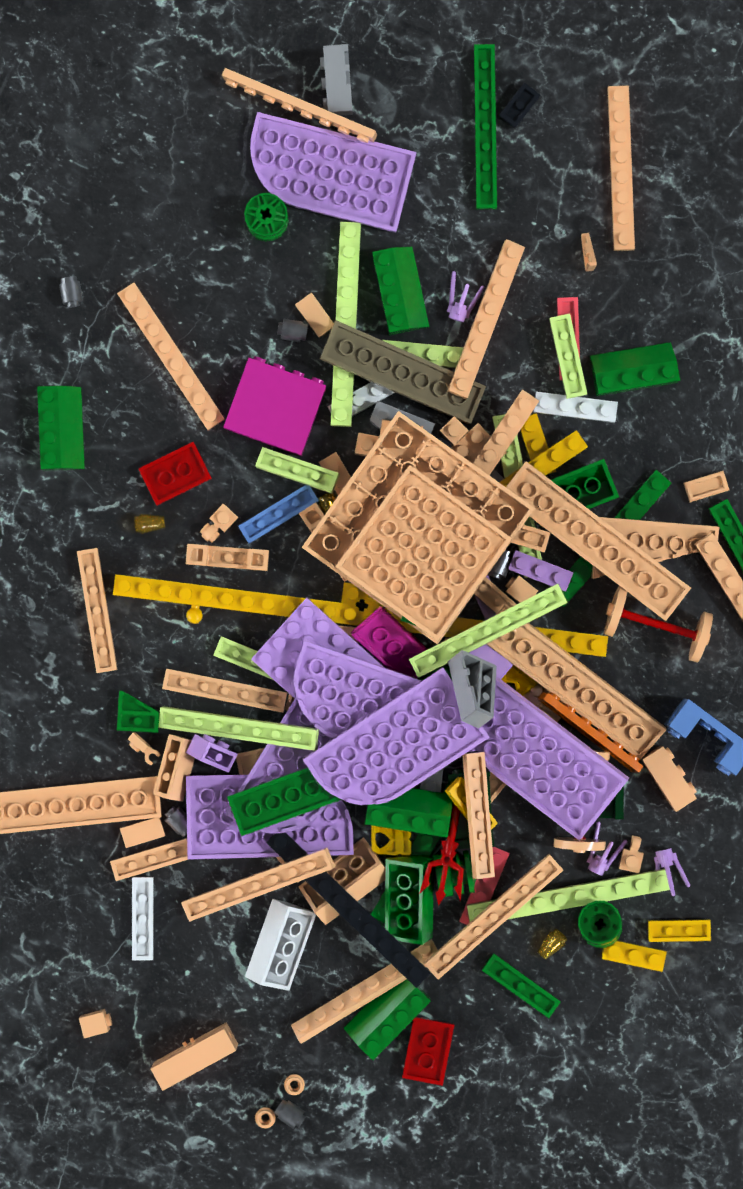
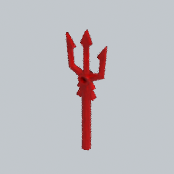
M454 803L447 840L441 841L443 847L441 850L442 857L428 863L420 889L421 893L430 885L428 880L432 867L443 865L439 890L435 892L438 906L446 896L444 887L448 867L458 871L457 886L454 889L461 901L464 869L453 861L456 855L455 850L459 846L455 842L460 810Z

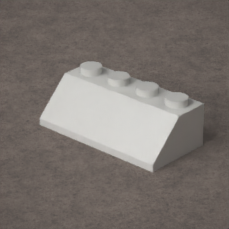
M272 899L245 977L259 985L289 991L316 917L314 911L285 901Z

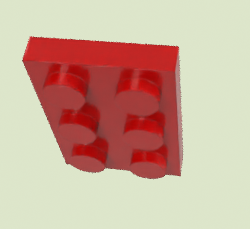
M194 441L138 469L156 506L212 479Z
M418 1016L413 1019L402 1078L443 1086L454 1023Z

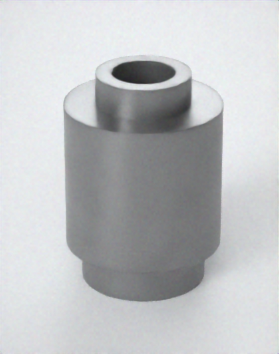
M76 276L60 279L61 284L59 286L62 303L67 305L68 308L80 306L79 302L83 301L80 281H77Z
M283 319V323L279 322L277 334L281 335V339L305 341L308 324H303L302 321Z
M505 550L491 569L489 576L499 580L501 577L506 578L513 553Z
M173 806L165 813L167 818L164 821L177 834H181L184 837L187 834V814L180 806L177 808Z
M284 1099L274 1112L278 1115V1119L293 1129L295 1126L300 1127L306 1118L303 1115L304 1110L288 1100L287 1102Z

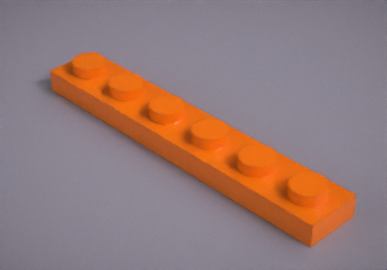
M552 692L540 694L537 699L602 750L610 752V756L628 770L636 773L641 771L643 765L639 763L640 759L637 756L623 751L624 747L620 743L610 741L604 731L601 729L596 730L591 726L592 722L576 715V710L568 704L563 705L556 694Z

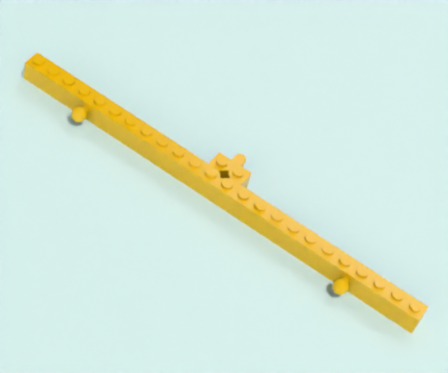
M116 574L113 595L189 604L191 608L187 611L186 618L192 624H197L202 620L203 614L199 609L200 606L289 617L306 599ZM346 582L343 585L341 603L309 599L335 623L356 626L361 624L380 606L383 607V605L358 587ZM360 600H365V604H368V608H364V611H359V607H356V603H360ZM384 608L409 632L422 634L408 623L401 621V618L393 612ZM457 617L443 637L452 638L483 622V620ZM535 627L567 652L606 657L608 636Z

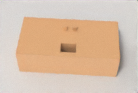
M227 1022L195 1040L193 1037L190 1038L189 1043L183 1042L182 1047L154 1061L151 1071L162 1091L236 1051L238 1043Z

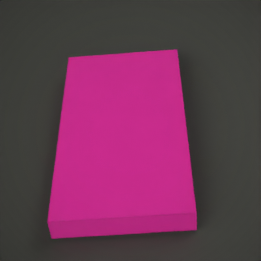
M382 606L351 631V635L386 668L416 679L418 678L409 659L428 649Z

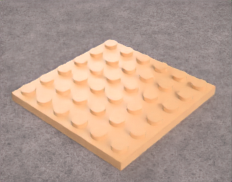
M409 465L336 565V568L432 638L439 641L512 538Z

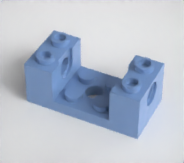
M683 698L664 725L668 727L666 731L679 739L680 737L686 738L697 723L706 730H714L716 732L714 736L726 743L714 760L718 764L716 768L725 775H737L743 767V739L691 700Z

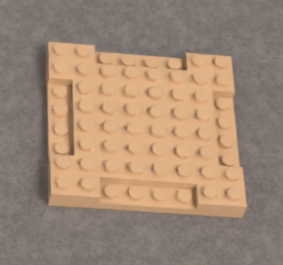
M398 411L302 548L395 615L402 618L401 614L337 569L336 565L409 465L507 534L512 540L535 508ZM462 608V609L460 610V612L457 614V616H456L455 619L452 621V623H451L450 626L447 628V630L444 632V634H443L442 637L439 639V641H437V640H435L434 638H432L430 635H428L426 632H424L423 630H421L419 627H417V626H415V625H412V624H409V625H411L412 627H414L416 630H418L419 632H421L423 635H425L426 637H428L430 640H432L433 642H435V643L438 645V643L441 641V639H442L443 636L446 634V632L448 631V629L451 627V625L453 624V622L456 620V618L458 617V615L461 613V611L463 610V608Z

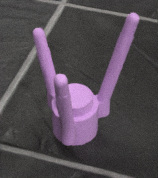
M453 271L447 312L450 313L449 318L464 322L465 318H469L471 310L485 287H480L467 308L464 302L469 284H466L460 302H455L453 306L456 272Z
M600 822L596 823L593 839H598ZM624 840L609 860L606 858L613 846V842L608 844L602 856L596 855L594 857L595 851H590L587 860L590 863L588 869L603 876L604 872L608 871L611 863L627 844V840Z
M672 848L655 852V870H660V865L661 868L665 867L671 895L675 896L669 867L673 865V861L685 885L690 887V883L677 859L676 853L672 852Z

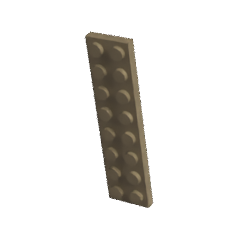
M337 320L334 322L320 356L322 361L450 417L455 416L459 421L469 425L472 423L486 386L474 381L467 399L447 392L454 374L453 371Z

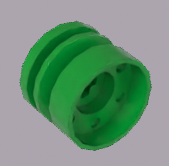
M261 193L252 197L246 205L244 215L247 228L251 235L258 240L265 242L274 241L280 238L287 230L289 223L287 207L278 196L271 193ZM268 211L271 218L267 217L264 220L262 213L266 214Z
M463 850L464 860H459L458 851H455L454 861L464 869L461 895L464 894L463 885L468 884L469 893H475L476 879L472 877L468 850ZM442 854L433 855L434 860L442 857ZM443 865L435 866L438 890L440 886ZM448 867L444 887L445 897L453 896L454 886H457L458 871L451 867Z
M594 901L587 904L581 910L578 917V927L582 938L589 945L596 948H606L613 945L620 938L622 919L619 911L613 904L606 901ZM600 921H603L606 928L603 927L601 931H599L596 924H599Z

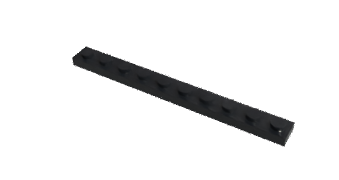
M276 833L266 842L285 862L308 855L287 833ZM323 872L304 879L416 988L430 975L431 972L329 873Z

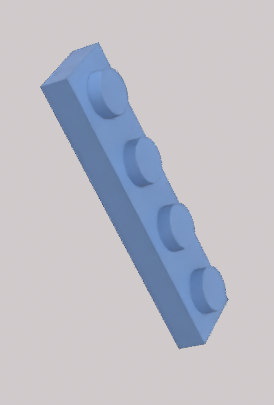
M305 485L238 527L250 544L298 515L315 502H319L312 488Z

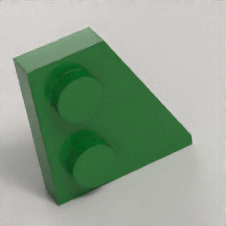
M119 691L117 731L158 733L160 712L128 693Z

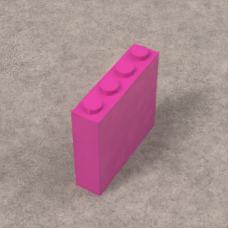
M254 356V359L248 358L225 421L224 429L302 457L327 388L323 384L324 381L312 377V380L304 378L305 374L296 370L290 373L285 371L284 366L276 363L273 366L265 364L266 360Z

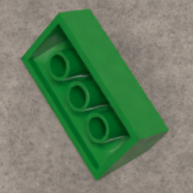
M396 247L372 252L389 336L428 328L429 322L413 247Z
M671 342L590 356L596 396L675 384L680 381L677 359Z
M37 387L41 470L85 469L82 387Z
M604 459L551 480L588 509L619 497Z
M412 788L391 801L367 805L365 824L448 837L452 800L446 793Z
M406 856L385 859V928L398 941L423 945L433 938L434 867H432L428 880L430 885L421 893L420 889L429 862L434 861V858Z
M406 979L367 1003L344 1027V1030L357 1046L374 1060L431 1002V998L419 986L416 988Z

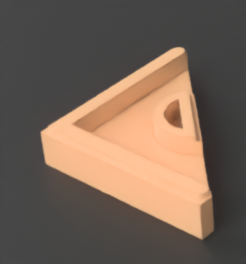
M589 233L581 234L585 271H594L597 262Z

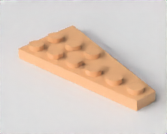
M599 517L657 562L697 553L699 551L694 545L696 542L710 533L714 534L717 541L719 536L718 526ZM592 566V579L605 575Z

